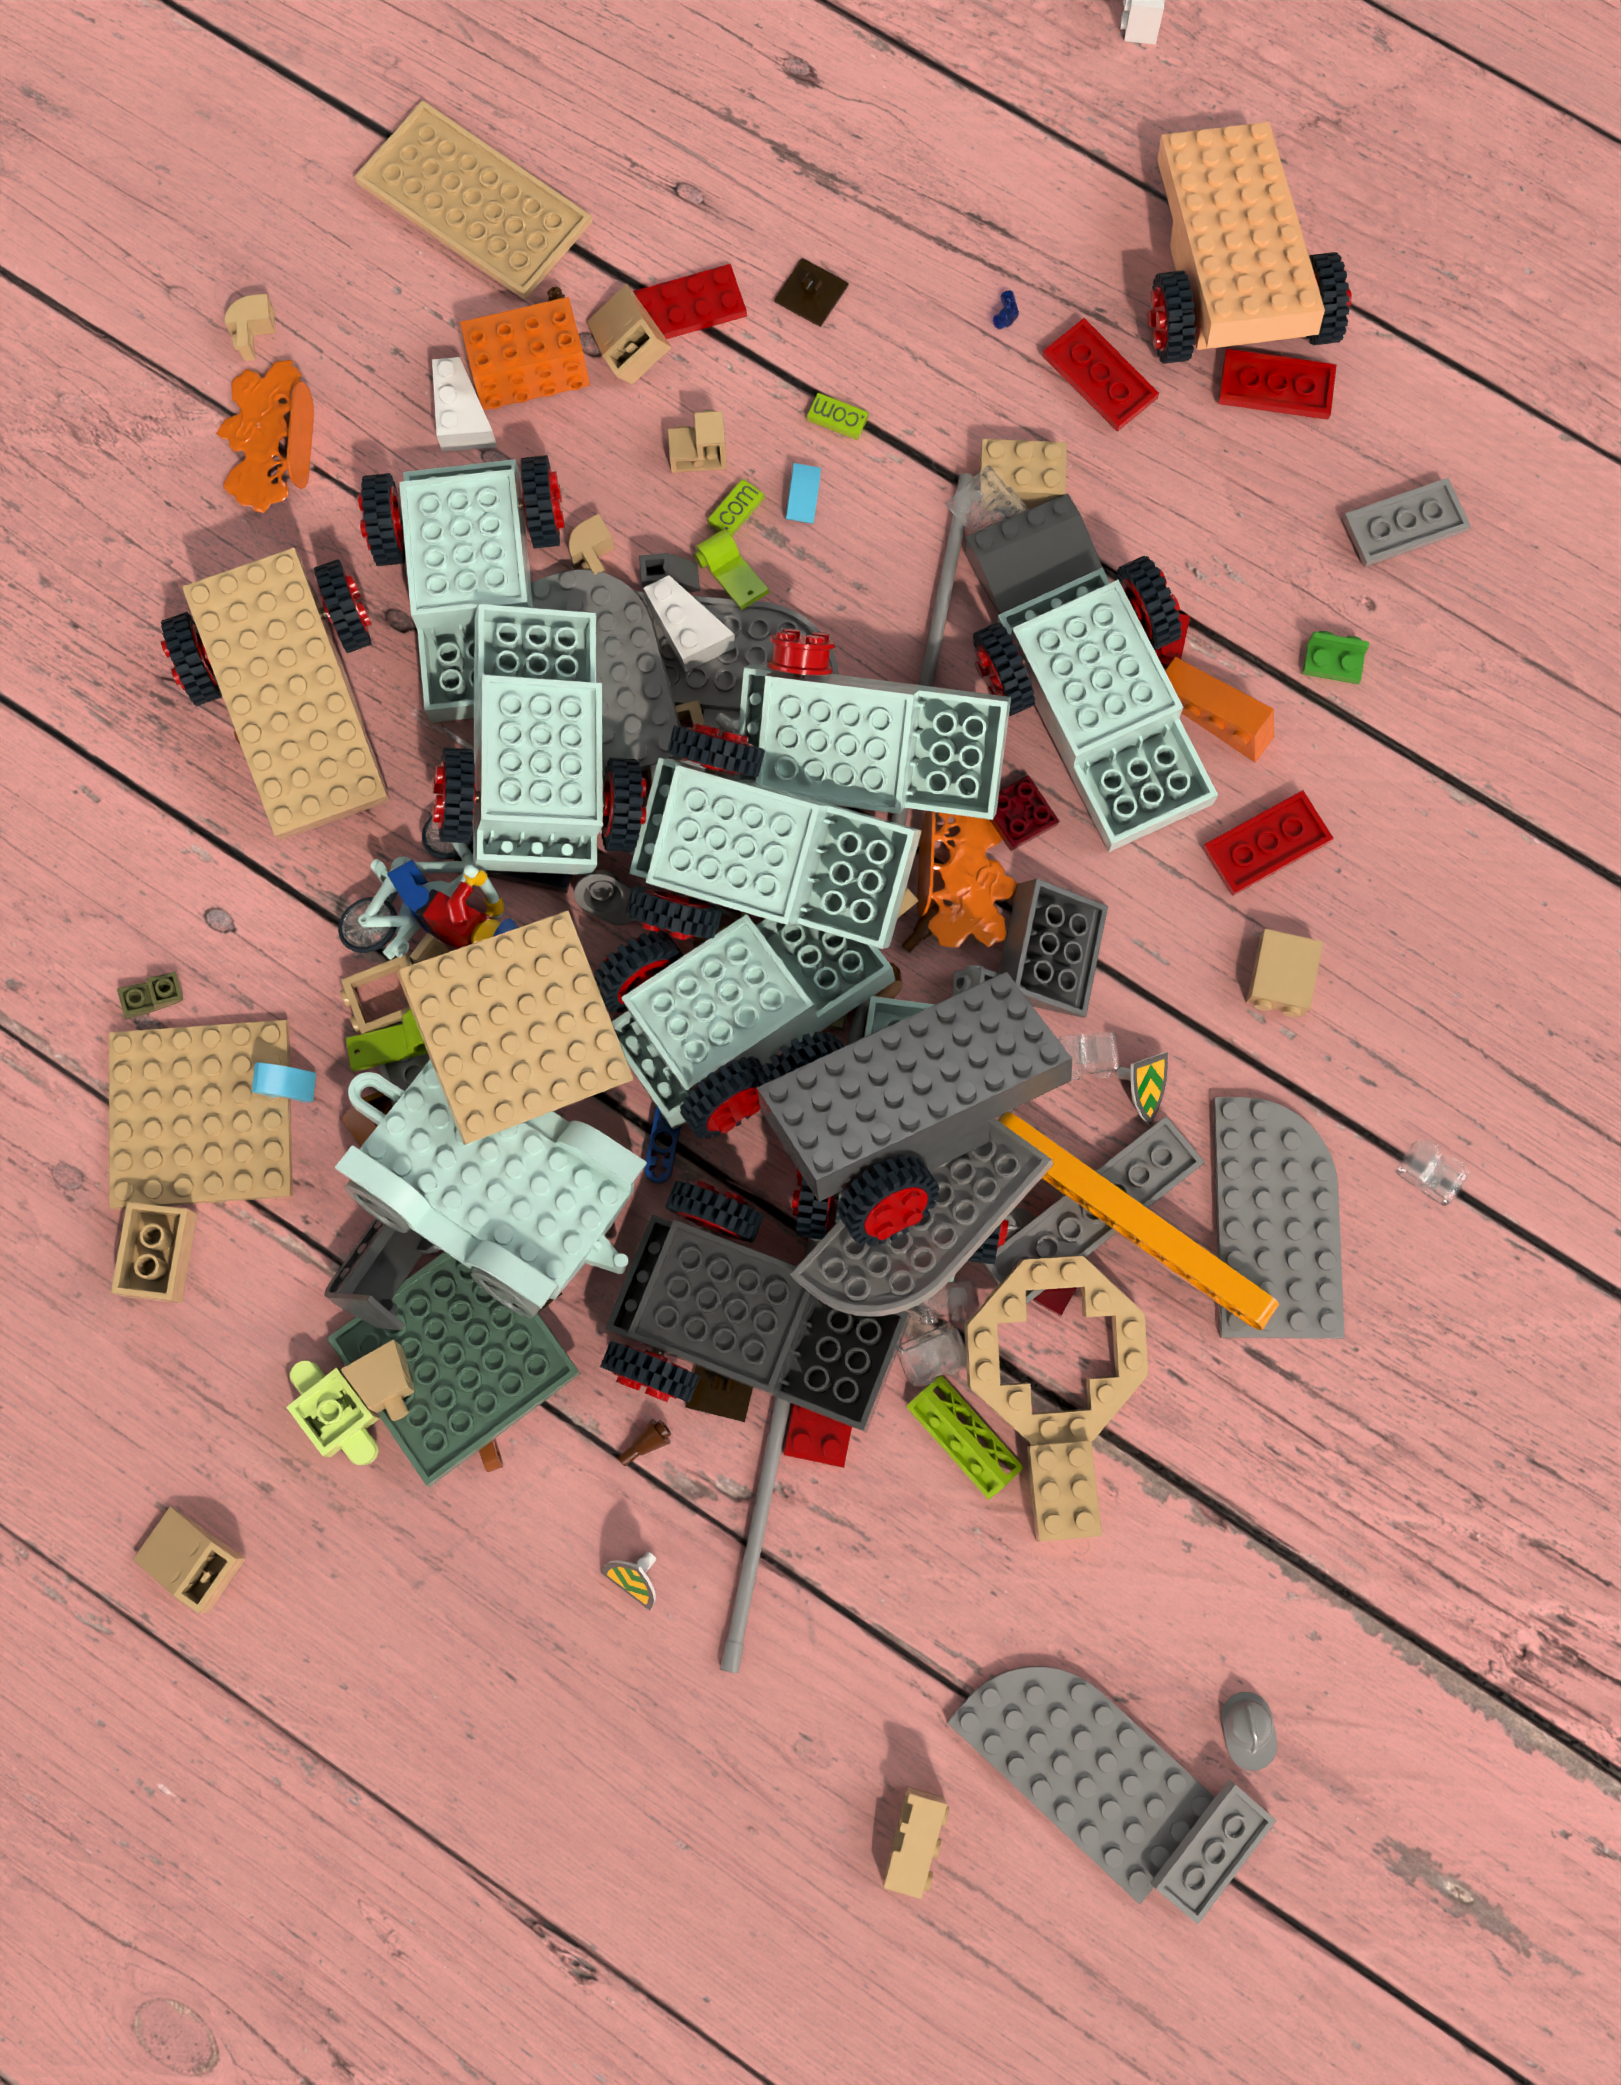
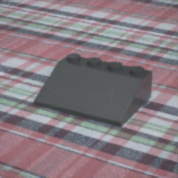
M1068 493L965 537L966 557L998 614H1002L1102 568L1082 516Z
M1039 879L1018 883L999 969L1000 975L1007 972L1033 1007L1082 1018L1086 1017L1108 906Z

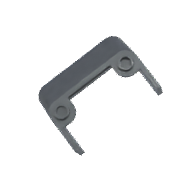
M374 1218L326 1287L324 1295L333 1304L376 1328L402 1330L405 1325L396 1318L397 1304L391 1299L421 1255L435 1253L441 1249L411 1228L407 1233H401Z

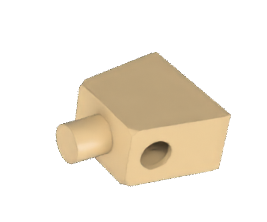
M392 1340L341 1369L344 1376L370 1410L377 1413L386 1409L392 1421L399 1420L409 1413L403 1398L412 1394L415 1388L404 1350L396 1341Z

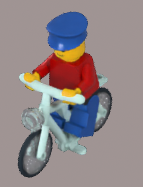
M432 815L426 821L422 830L423 846L429 854L444 860L461 857L462 861L414 862L413 859L411 860L403 856L393 861L389 872L383 862L375 859L371 863V869L383 884L375 897H367L356 901L342 914L338 925V934L342 944L354 952L369 953L385 946L394 934L398 933L383 951L384 955L391 960L395 955L402 957L407 953L409 949L407 941L420 929V925L426 933L431 934L437 940L458 949L519 928L516 922L510 918L505 919L502 923L492 919V917L500 918L503 915L504 903L502 898L499 899L498 893L488 879L485 870H478L473 866V854L470 851L473 848V823L469 843L440 842L438 823L432 822ZM422 873L462 874L451 883H447L442 880L428 882ZM473 885L479 886L486 896L485 904L487 910L485 913H479L477 910L466 905V900L473 892ZM398 893L404 901L399 915H397L392 905Z

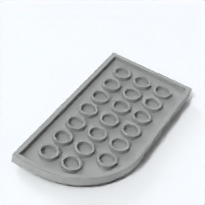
M592 570L564 571L531 582L533 608L596 613V683H602V777L605 775V767L609 758L638 759L641 772L651 768L650 766L657 765L659 758L682 759L667 752L673 726H680L656 629L652 617L640 597L627 584L616 577L599 571L598 574L594 575Z
M634 591L643 601L652 617L675 706L699 700L700 707L704 709L740 712L744 667L750 664L767 665V661L772 660L774 643L769 641L770 635L782 632V629L800 630V635L805 636L812 635V632L821 633L803 615L781 605L756 601L741 610L732 599L693 596L734 633L736 648L692 670L684 672L647 605L644 592ZM830 649L829 666L833 668L832 674L839 675L833 650Z
M1215 1097L1213 1099L1218 1258L1267 1292L1279 1303V1306L1263 1330H1257L1249 1326L1219 1304L1220 1338L1343 1339L1344 1314L1338 1180L1333 1159L1325 1142L1306 1120L1280 1104L1258 1098Z
M993 1118L989 1120L988 1143L930 1170V1173L938 1183L940 1188L938 1193L940 1195L939 1199L934 1200L936 1202L935 1207L928 1209L930 1214L926 1218H922L918 1226L907 1227L910 1232H907L905 1235L902 1231L897 1233L898 1239L891 1241L888 1237L885 1244L879 1245L876 1242L874 1246H868L867 1243L865 1245H860L859 1242L856 1243L840 1219L790 1275L821 1302L844 1313L870 1317L885 1316L913 1308L931 1298L951 1280L1053 1166L1052 1159Z
M1029 1666L998 1674L979 1686L947 1721L962 1738L1139 1904L1153 1890L1154 1887L1150 1882L1215 1798L1101 1691L1081 1677L1061 1669Z

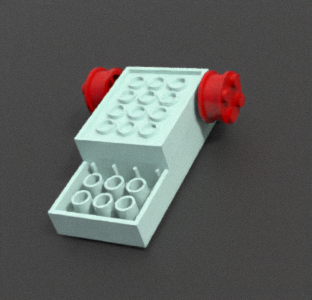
M782 629V632L770 635L769 641L774 643L772 660L767 661V665L750 664L744 667L738 734L749 737L747 743L765 749L758 777L734 773V777L837 806L900 814L904 808L993 820L997 812L1011 697L832 674L833 668L829 666L830 649L835 648V642L829 640L830 634L812 632V635L805 636L800 635V630Z

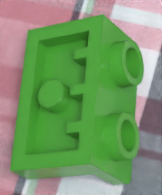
M1328 631L1313 632L1307 642L1302 674L1359 684L1362 678L1364 658L1369 648V642L1362 641L1361 638L1356 636L1340 637Z

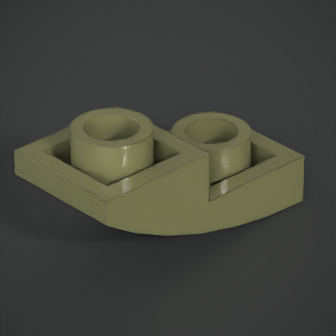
M176 972L146 978L147 982L118 988L117 992L124 1018L129 1019L148 1014L183 1001Z

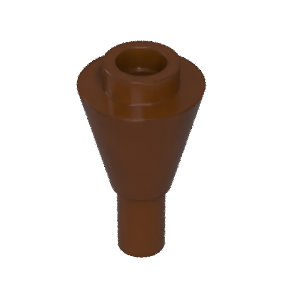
M936 904L932 907L929 906L927 913L920 917L913 929L914 932L901 945L909 953L913 951L922 939L925 940L932 935L928 924L938 913L939 906Z
M651 1419L632 1443L633 1445L618 1456L621 1464L627 1466L639 1455H645L670 1444L669 1436L671 1432L662 1420L657 1422Z

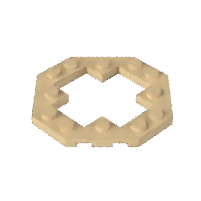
M1084 1256L1020 1259L1012 1268L1013 1271L1007 1278L1000 1282L986 1298L985 1303L976 1314L972 1315L964 1324L967 1387L1033 1446L1093 1441L1148 1376L1145 1313ZM1081 1287L1083 1317L1112 1316L1115 1376L1086 1378L1087 1409L1032 1413L1030 1383L1000 1384L997 1324L1027 1322L1026 1290Z

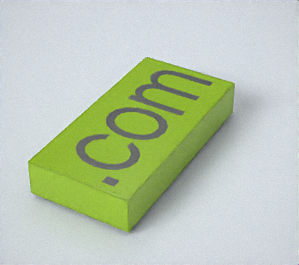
M820 393L817 394L807 415V421L855 440L859 439L869 418V412Z
M742 479L709 517L708 524L718 531L726 529L733 537L765 499V494Z

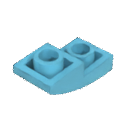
M793 463L786 520L814 524L821 474L820 467Z
M256 1062L252 1092L273 1098L284 1097L304 1103L313 1102L316 1073L287 1066Z

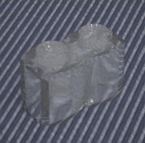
M1115 1032L1056 1037L1072 1057L1071 1080L1082 1079L1083 1074H1095V1078H1109L1113 1076V1072L1118 1071L1119 1058Z
M1419 1139L1412 1144L1395 1169V1172L1405 1181L1419 1188L1432 1200L1443 1206L1449 1205L1470 1176V1173L1465 1170L1466 1166L1460 1160L1454 1157H1445L1440 1152L1441 1149L1436 1143L1427 1139L1424 1141Z

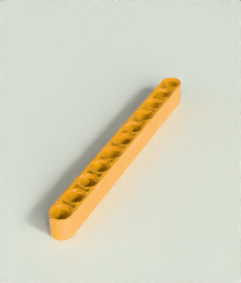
M1011 1112L1001 1115L998 1120L1052 1159L1053 1166L1042 1177L1043 1180L1246 1324L1257 1330L1264 1329L1279 1306L1275 1298Z

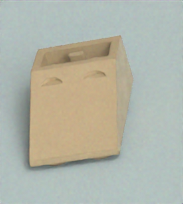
M625 284L587 321L605 361L618 378L631 385L672 348L628 284Z
M170 1506L133 1560L174 1597L198 1614L210 1612L246 1558Z

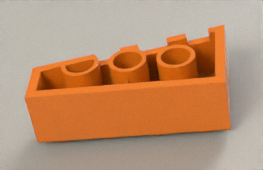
M1175 657L1165 672L1183 705L1181 713L1256 763L1275 737L1274 708Z

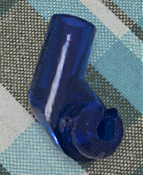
M1011 290L1001 294L1003 308L999 311V314L993 317V323L999 330L1011 326L1019 315L1014 292Z

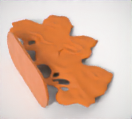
M292 360L274 362L264 378H261L257 372H253L250 369H246L240 376H236L231 383L232 400L237 403L241 411L238 415L227 417L216 432L223 440H229V446L234 452L243 451L245 453V459L230 471L223 484V488L230 495L235 496L236 501L241 506H253L255 512L265 513L271 504L282 502L288 496L289 488L287 483L281 478L286 469H288V474L293 484L300 489L306 487L309 479L314 404L307 385L302 381L299 382L302 374L296 367H293ZM285 398L287 403H279V400ZM290 411V423L288 429L287 423L284 419L285 413ZM288 436L287 458H284L278 451V445L283 437ZM273 456H278L280 460L274 461ZM282 464L281 467H278L279 472L271 477L268 476L267 473L271 467ZM279 477L278 482L273 484L272 480Z
M925 811L919 844L918 915L922 917L927 913L931 899H934L939 905V911L929 921L928 928L938 938L940 946L959 948L969 934H974L976 940L987 947H992L997 942H1002L1006 937L1005 918L999 914L993 903L996 900H1009L1016 892L1018 883L1012 877L1004 874V868L997 860H988L985 851L999 844L1002 840L1001 836L989 819L940 812L938 814L945 822L935 832V812ZM953 817L955 821L948 823V818ZM959 826L960 832L953 837H946L944 835L945 833L949 834V828ZM948 840H953L955 846L949 845ZM935 841H942L950 851L949 861L945 864L934 863ZM934 870H939L942 874L941 877L945 883V888L932 892ZM943 899L951 901L952 905L946 906L943 903Z

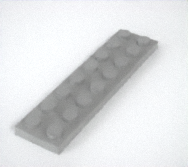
M1165 1116L1096 1172L1146 1208H1149L1205 1162L1169 1118ZM1065 1195L1007 1240L1004 1246L998 1247L994 1265L981 1264L996 1283L999 1284L1013 1271L1012 1268L1020 1259L1076 1255L1086 1258L1115 1235L1117 1231ZM1045 1289L1026 1290V1305Z

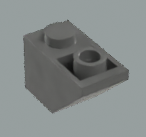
M669 553L639 555L643 592L644 587L668 575L687 592L700 591L697 562Z

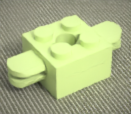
M301 1361L295 1364L290 1372V1380L301 1396L286 1408L321 1455L332 1457L342 1449L350 1461L356 1465L372 1463L377 1458L379 1448L366 1429L380 1419L378 1414L366 1406L341 1369L335 1368L325 1375L314 1362Z

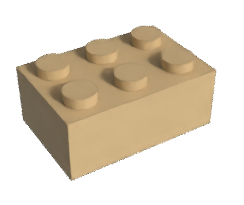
M982 439L978 506L1034 508L1065 495L1067 442Z
M127 1202L111 1293L121 1297L182 1304L197 1213L184 1208Z
M1092 1441L1026 1447L1036 1541L1102 1536Z

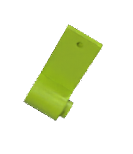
M722 529L695 546L696 553L693 555L700 568H707L741 610L770 593L768 587L740 556L734 539L726 529Z
M411 1008L402 1016L403 1024L346 1038L352 1072L428 1053Z

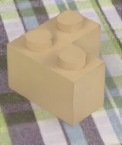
M705 410L701 413H694L695 427L678 426L674 429H668L672 473L727 469L723 411Z

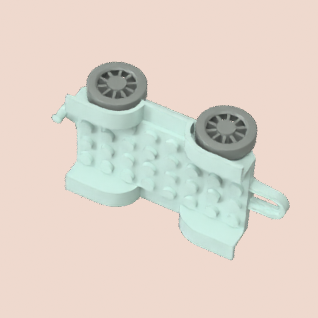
M429 1060L406 1091L401 1090L381 1075L373 1072L359 1074L351 1081L348 1095L352 1106L378 1126L360 1149L352 1145L335 1166V1169L350 1179L345 1185L348 1195L374 1218L401 1233H407L411 1228L469 1269L474 1266L471 1276L486 1293L508 1309L529 1319L537 1315L549 1298L555 1300L585 1263L617 1274L624 1273L628 1264V1257L625 1254H619L605 1235L633 1193L634 1181L647 1165L646 1161L594 1127L580 1121L568 1122L553 1111L463 1145L431 1060ZM374 1087L396 1102L387 1115L360 1097L364 1088Z

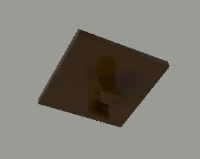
M802 258L774 299V302L821 327L849 286V283Z
M696 1366L694 1374L699 1375L700 1379L690 1403L686 1402L685 1408L745 1422L753 1388Z

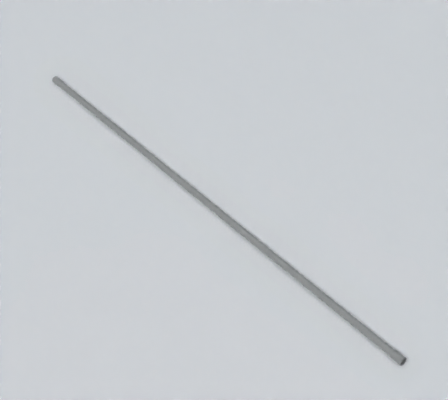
M967 473L960 474L958 479L955 506L919 685L933 687L968 507L972 499L976 479L973 475ZM904 808L900 814L893 813L891 822L905 826L909 808ZM870 998L853 1010L847 1045L863 1039ZM808 1238L804 1259L821 1240ZM777 1397L729 1635L725 1642L720 1670L732 1673H739L744 1647L743 1639L790 1408V1402Z

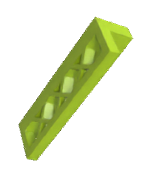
M942 1375L937 1377L906 1406L988 1500L1003 1489L1024 1468ZM938 1387L946 1396V1401L940 1400L932 1390ZM956 1412L961 1413L967 1419V1425L962 1424L957 1419ZM977 1436H981L985 1439V1441L988 1444V1448H984L981 1446V1444L977 1440ZM998 1459L1003 1460L1009 1466L1011 1471L1008 1474L999 1466Z

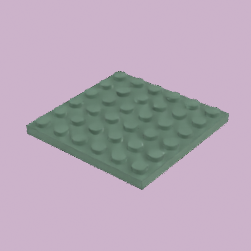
M446 1252L405 1280L391 1299L397 1304L396 1318L405 1325L402 1330L376 1328L355 1317L327 1338L345 1366L392 1340L402 1346L415 1388L412 1394L403 1398L409 1413L396 1421L391 1420L386 1409L377 1412V1414L427 1487H431L581 1374L538 1313L534 1318L529 1319L508 1309L486 1293L471 1276L474 1266L469 1269Z

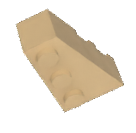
M907 1786L883 1879L884 1889L919 1899L922 1898L923 1891L929 1892L933 1872L929 1871L932 1858L937 1859L941 1845V1839L938 1837L941 1826H945L949 1813V1806H947L944 1796Z

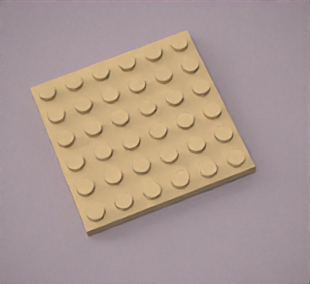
M569 911L396 971L463 1145L634 1080Z
M287 1020L109 1032L110 1209H126L127 1202L173 1206L293 1197L291 1099L284 1097L273 1098L252 1092L256 1062L290 1067L289 1022Z

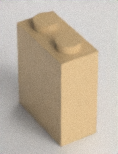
M1264 929L1258 940L1246 1003L1254 1004L1253 1007L1258 1010L1270 1011L1271 1008L1281 1010L1284 1015L1289 1017L1304 1016L1311 1008L1323 942Z

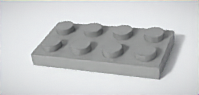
M1449 478L1345 513L1342 518L1364 567L1467 532L1471 527Z
M1228 1780L1150 1884L1196 1924H1199L1276 1820L1236 1784Z

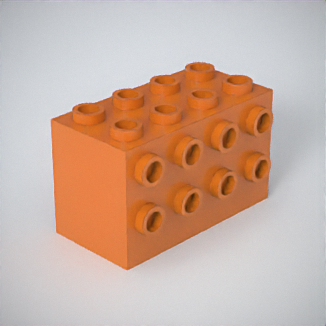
M569 297L460 322L473 380L483 410L497 409L513 403H524L531 399L544 396L549 397L557 393L579 390L582 387L590 386L584 353Z

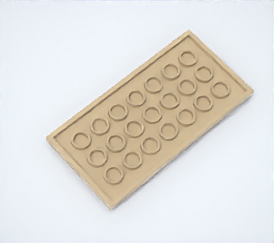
M423 100L354 177L356 184L524 300L528 298L593 222L592 216Z

